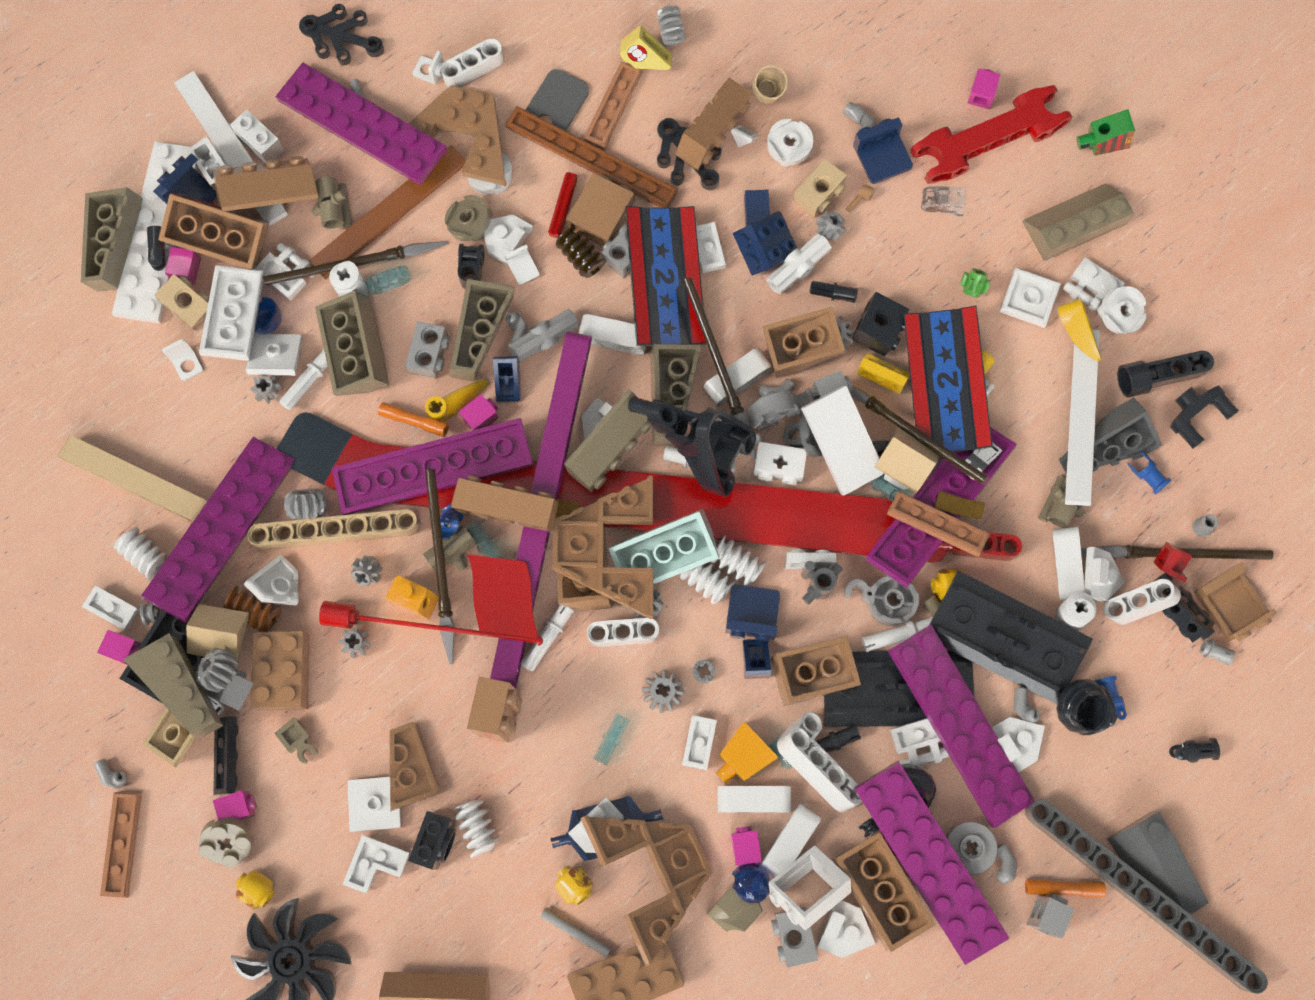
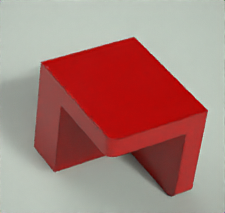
M1166 541L1153 563L1161 571L1185 583L1188 578L1182 572L1192 556Z

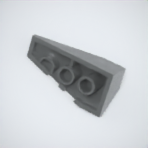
M1134 397L1111 410L1095 425L1093 472L1107 464L1114 466L1118 465L1121 460L1141 458L1144 455L1140 450L1147 455L1162 446L1148 412ZM1068 451L1059 459L1066 475Z
M1149 812L1107 838L1123 862L1190 915L1209 903L1174 835L1159 812Z

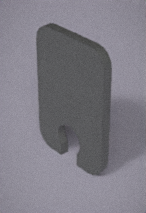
M554 69L548 73L527 106L526 111L539 118L548 116L552 119L553 125L566 131L589 94V87L583 81L561 70Z

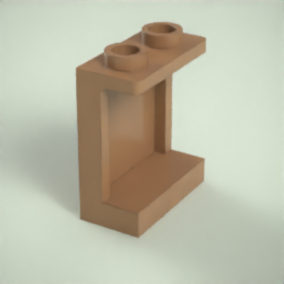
M593 173L566 219L568 229L575 227V232L583 231L584 237L602 246L609 240L613 241L612 235L625 214V206H633L635 202L633 191L625 185L619 186L613 183L605 175L599 176Z
M1242 562L1193 591L1227 641L1237 639L1238 642L1242 641L1252 634L1250 632L1252 628L1257 626L1260 629L1272 622L1270 617L1276 614L1274 609H1267L1243 573L1248 570Z

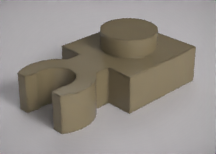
M295 717L274 733L289 753H293L295 750L298 751L297 757L304 764L308 763L304 757L307 750H311L314 755L319 754L315 746L306 743L311 736Z

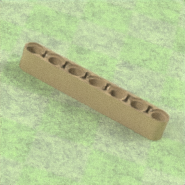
M69 435L58 454V457L191 522L195 520L207 500L72 435Z
M408 509L255 524L249 528L247 537L250 543L260 550L411 536L419 531L420 520L413 511ZM406 518H413V524L410 527H402V522ZM383 520H388V527L384 530H379L378 524ZM357 523H364L362 531L354 532V526ZM333 525H339L338 533L330 535V528ZM315 527L314 535L305 537L306 530ZM290 530V536L285 540H281L282 532ZM266 532L265 539L257 542L258 534Z

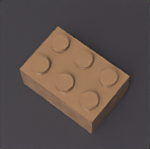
M304 631L253 632L251 682L254 684L251 688L250 708L258 711L308 710L310 635Z

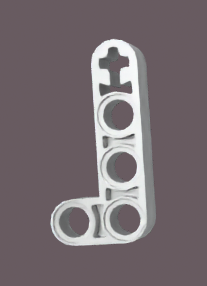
M807 712L793 721L777 742L778 751L835 810L846 812L862 803L854 789L858 784L814 740L822 729V722L817 714Z

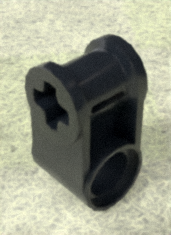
M459 244L457 272L460 284L464 289H466L467 279L464 277L468 274H474L471 278L472 280L481 281L485 256L484 245L480 244L479 247Z

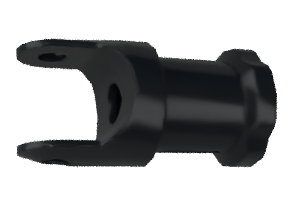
M1215 737L1201 742L1187 740L1181 745L1172 746L1169 749V754L1173 758L1187 760L1190 763H1196L1200 759L1209 758L1214 761L1219 760L1220 746Z

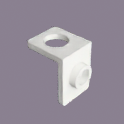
M441 51L436 52L433 60L421 56L412 72L413 76L436 85L442 76L441 66L444 63ZM425 64L430 65L428 68L429 75H424L420 72L421 67Z
M527 244L505 255V259L519 285L539 276V272L527 250Z
M184 339L162 349L163 353L172 361L183 382L204 371L193 348ZM187 360H191L195 364L194 369L188 373L183 372L182 364Z

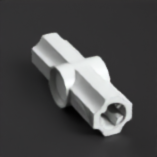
M817 234L800 250L797 248L791 252L783 262V265L767 278L766 282L775 293L781 295L798 279L802 280L812 271L815 264L831 251L832 247L823 235Z

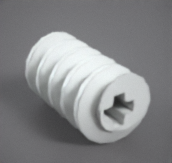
M343 261L332 268L329 278L339 297L352 291H357L367 296V285L354 263Z
M136 527L124 533L115 542L114 549L121 556H124L127 562H131L134 568H138L139 573L145 575L148 581H152L164 564L167 554L161 553L158 555L160 552L158 546L151 549L153 546L152 540L144 543L146 535L140 534L137 536L140 530Z
M725 535L717 546L719 558L712 560L711 563L714 564L720 560L719 569L729 566L728 575L737 571L736 580L744 576L745 586L750 582H754L764 568L766 561L757 565L758 556L750 560L751 552L748 550L741 554V545L733 549L734 540H730L725 544Z
M702 564L681 573L680 579L685 580L689 577V586L697 583L695 591L701 592L705 589L703 597L707 599L712 596L711 603L713 605L720 602L735 583L727 585L728 576L719 579L720 570L712 573L713 564H709L706 567Z
M1072 593L1059 606L1056 618L1065 625L1080 631L1095 617V601L1086 593Z
M473 800L453 809V811L460 810L455 819L464 820L459 825V829H468L462 836L463 839H472L467 844V849H476L470 855L471 858L494 849V845L499 841V838H490V835L496 831L495 828H486L491 819L482 818L488 812L487 809L479 810L478 808L484 802L483 800Z

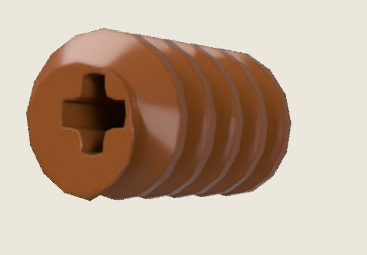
M237 585L232 588L225 599L223 608L249 613L247 624L251 628H258L259 632L269 631L277 622L282 608L278 606L272 611L273 603H268L264 607V602L260 600L255 602L256 596L254 594L246 598L248 592L246 589H243L238 594L239 586Z

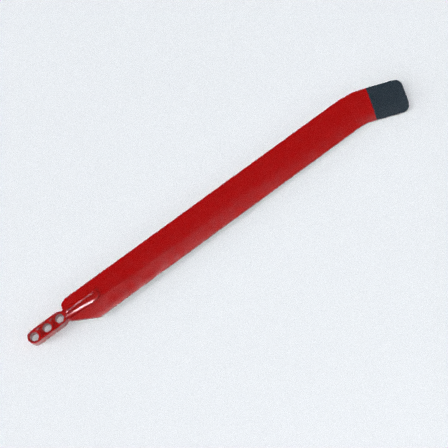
M304 412L294 418L277 450L295 459L291 469L337 491L332 472L333 467L408 447L385 445L364 440L311 413ZM532 461L533 466L482 479L481 483L490 485L491 481L505 484L507 489L514 490V487L518 486L528 489L529 494H531L538 461ZM564 467L558 499L578 502V508H584L606 495L617 493L628 485L630 487L648 479V476H653V524H605V527L647 532L704 509L713 531L714 539L722 540L726 535L725 541L734 540V542L816 551L828 550L834 553L867 556L895 520V518L887 515L893 502L891 499L854 495L843 496L836 493L735 483L731 494L728 497H723L703 490L696 478L624 470H610L605 476L607 478L605 483L598 490L595 488L590 492L571 477L566 467ZM456 486L437 491L439 509L452 504ZM428 494L391 504L429 508ZM988 532L990 535L987 542L990 548L989 550H982L980 556L977 557L943 541L927 563L942 561L947 552L957 556L1010 561L1021 552L1022 542L1015 535ZM1010 543L1014 547V553L1006 552L1003 544Z

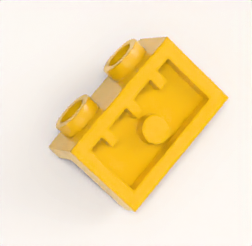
M867 353L856 375L900 395L908 379L909 372Z

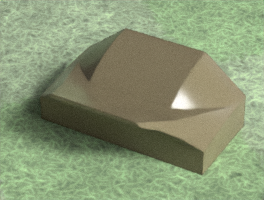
M740 875L707 915L726 932L730 930L745 932L763 911L759 900L760 892Z

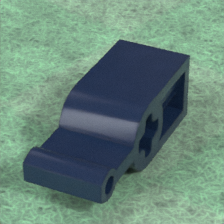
M769 189L745 190V227L770 215Z

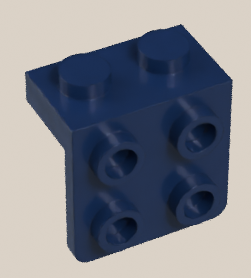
M899 117L892 120L890 118L885 119L879 125L871 128L864 127L856 133L853 147L872 184L910 171L913 167V163L899 136L903 126Z
M192 153L186 159L181 155L172 164L175 170L171 174L165 171L156 180L160 185L153 191L166 204L168 203L169 195L172 193H180L208 203L217 197L216 191L210 186L208 181L192 167L198 161Z
M780 211L732 233L752 276L784 262L787 256L797 249Z
M733 585L730 593L725 633L730 634L732 638L745 639V636L755 637V640L759 642L774 640L777 633L776 624L780 593L777 590Z

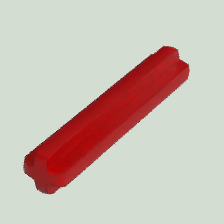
M565 173L548 230L551 237L559 238L562 234L577 182V175L575 173Z

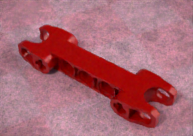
M1050 85L1029 90L1013 100L1015 109L953 135L949 127H943L931 132L924 139L913 145L911 149L913 158L931 155L938 160L939 165L926 173L924 179L927 184L948 181L958 177L969 170L970 165L967 160L1030 134L1034 142H1039L1051 137L1059 129L1070 123L1073 117L1070 111L1055 114L1049 112L1044 106L1045 103L1055 97L1058 92L1056 86Z

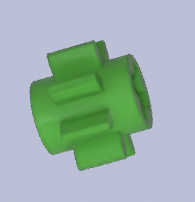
M972 268L970 273L964 272L960 283L961 286H964L963 292L976 298L980 297L981 293L987 294L991 282L987 279L988 274L976 268Z

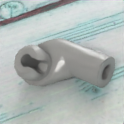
M509 312L505 319L514 331L512 342L525 335L528 326L520 314Z
M786 379L779 387L763 385L759 389V395L762 397L772 392L792 391L795 388V384L791 380Z
M1015 688V713L1024 721L1037 722L1040 718V713L1027 703L1028 689Z
M106 759L99 760L93 764L104 786L112 788L125 786L127 782L126 774L121 771L110 770Z
M1006 843L997 847V855L1003 862L1002 870L997 872V878L1001 883L1006 884L1008 881L1012 882L1016 877L1017 861Z

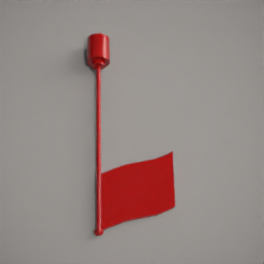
M467 554L472 570L473 602L479 631L359 615V610H356L354 604L323 601L319 612V622L324 626L351 629L354 624L358 623V620L532 642L537 643V646L543 644V638L538 636L533 616L531 578L525 561Z

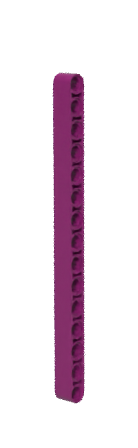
M570 331L566 333L531 494L538 495V492L552 494V499L556 501L558 499L565 467L564 463L568 454L591 348V335ZM523 526L516 560L525 561L528 566L534 610L550 532ZM498 639L490 679L508 682L516 689L526 642Z

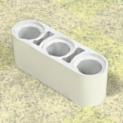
M487 39L445 61L441 66L445 85L448 88L451 85L462 87L500 67L504 62L502 46L496 39ZM491 52H496L494 55H488ZM470 63H477L473 66H469ZM451 73H457L455 76H448Z
M583 315L579 333L591 335V345L637 355L644 354L646 346H636L635 324L595 315Z
M755 348L726 369L737 395L769 373L773 366L761 350ZM717 374L709 379L703 388L715 404L720 406L726 403L728 399Z
M1078 527L1052 529L1060 600H1066L1072 593H1084V576Z
M1160 579L1111 598L1105 603L1104 613L1109 619L1119 625L1128 624L1176 605L1180 600L1181 593L1172 582L1167 579ZM1166 588H1171L1170 595L1162 598V591ZM1143 597H1147L1146 604L1138 607V601ZM1123 606L1121 615L1115 617L1114 612L1116 608Z
M649 618L597 621L590 624L587 628L588 640L596 647L652 643L659 636L658 623L654 619ZM651 625L655 628V632L652 636H644L641 633L642 627ZM620 627H627L630 630V634L626 638H620L616 635V631ZM600 628L605 631L603 639L595 640L592 638V632L595 629Z
M717 786V812L790 813L791 786Z
M799 804L764 857L760 867L776 877L790 866L814 832L821 817L802 804Z

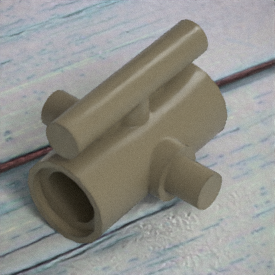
M331 176L318 178L315 184L319 199L315 207L312 208L313 215H320L321 224L324 228L335 229L343 226L344 229H348L352 226L346 184H338V180Z
M1060 475L1057 477L1038 519L1043 522L1049 521L1062 528H1068L1074 515L1082 517L1085 514L1082 505L1065 504V477Z
M463 525L449 539H443L445 566L449 563L455 564L459 571L468 566L463 560V553L476 545L472 536ZM432 547L423 555L436 572L434 548Z

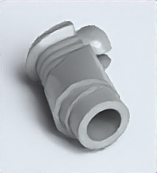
M852 102L847 104L843 114L861 125L858 131L864 127L871 128L876 126V118L869 116L859 104H853Z

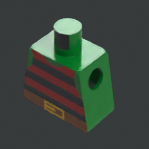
M1129 109L1091 122L1088 133L1076 137L1079 150L1091 147L1093 154L1097 156L1130 148L1135 127Z

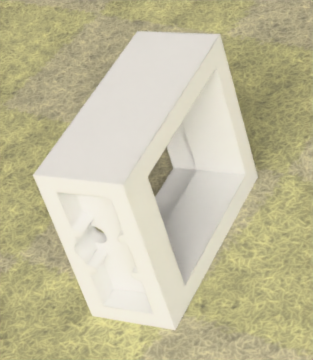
M814 845L769 882V898L776 907L779 908L781 906L787 912V916L795 925L799 924L806 931L851 893V879ZM813 869L833 889L804 912L784 892Z

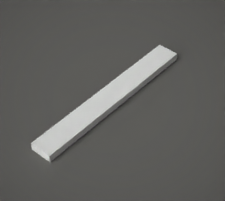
M192 71L175 81L174 84L227 165H231L233 168L241 167L243 163L253 162L195 72ZM281 204L255 207L263 220L270 222L269 226L288 215Z
M1093 330L1096 343L1099 349L1100 330ZM1075 343L1065 504L1091 506L1098 361L1087 356Z

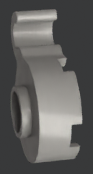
M810 388L799 395L787 390L772 392L760 397L748 407L747 413L754 428L758 427V430L766 429L779 424L778 420L785 417V415L788 418L794 415H802L803 411L801 408L815 401Z
M888 575L879 579L872 587H869L863 580H852L844 590V598L849 599L852 595V589H859L861 591V600L867 604L871 616L877 622L886 626H898L906 623L916 613L919 605V594L912 584L906 588ZM894 595L895 600L899 601V605L891 606L887 598Z
M976 822L960 823L952 827L946 834L947 839L969 874H980L988 870L995 862L997 842L992 832L984 825ZM967 841H969L970 844H975V853L973 855L972 853L967 854L965 852V850L967 849V845L965 843Z

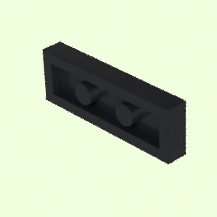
M227 716L220 718L223 726L214 731L213 795H227L236 792L238 782L236 776V761L238 759V752L236 750V736L238 734L237 717Z

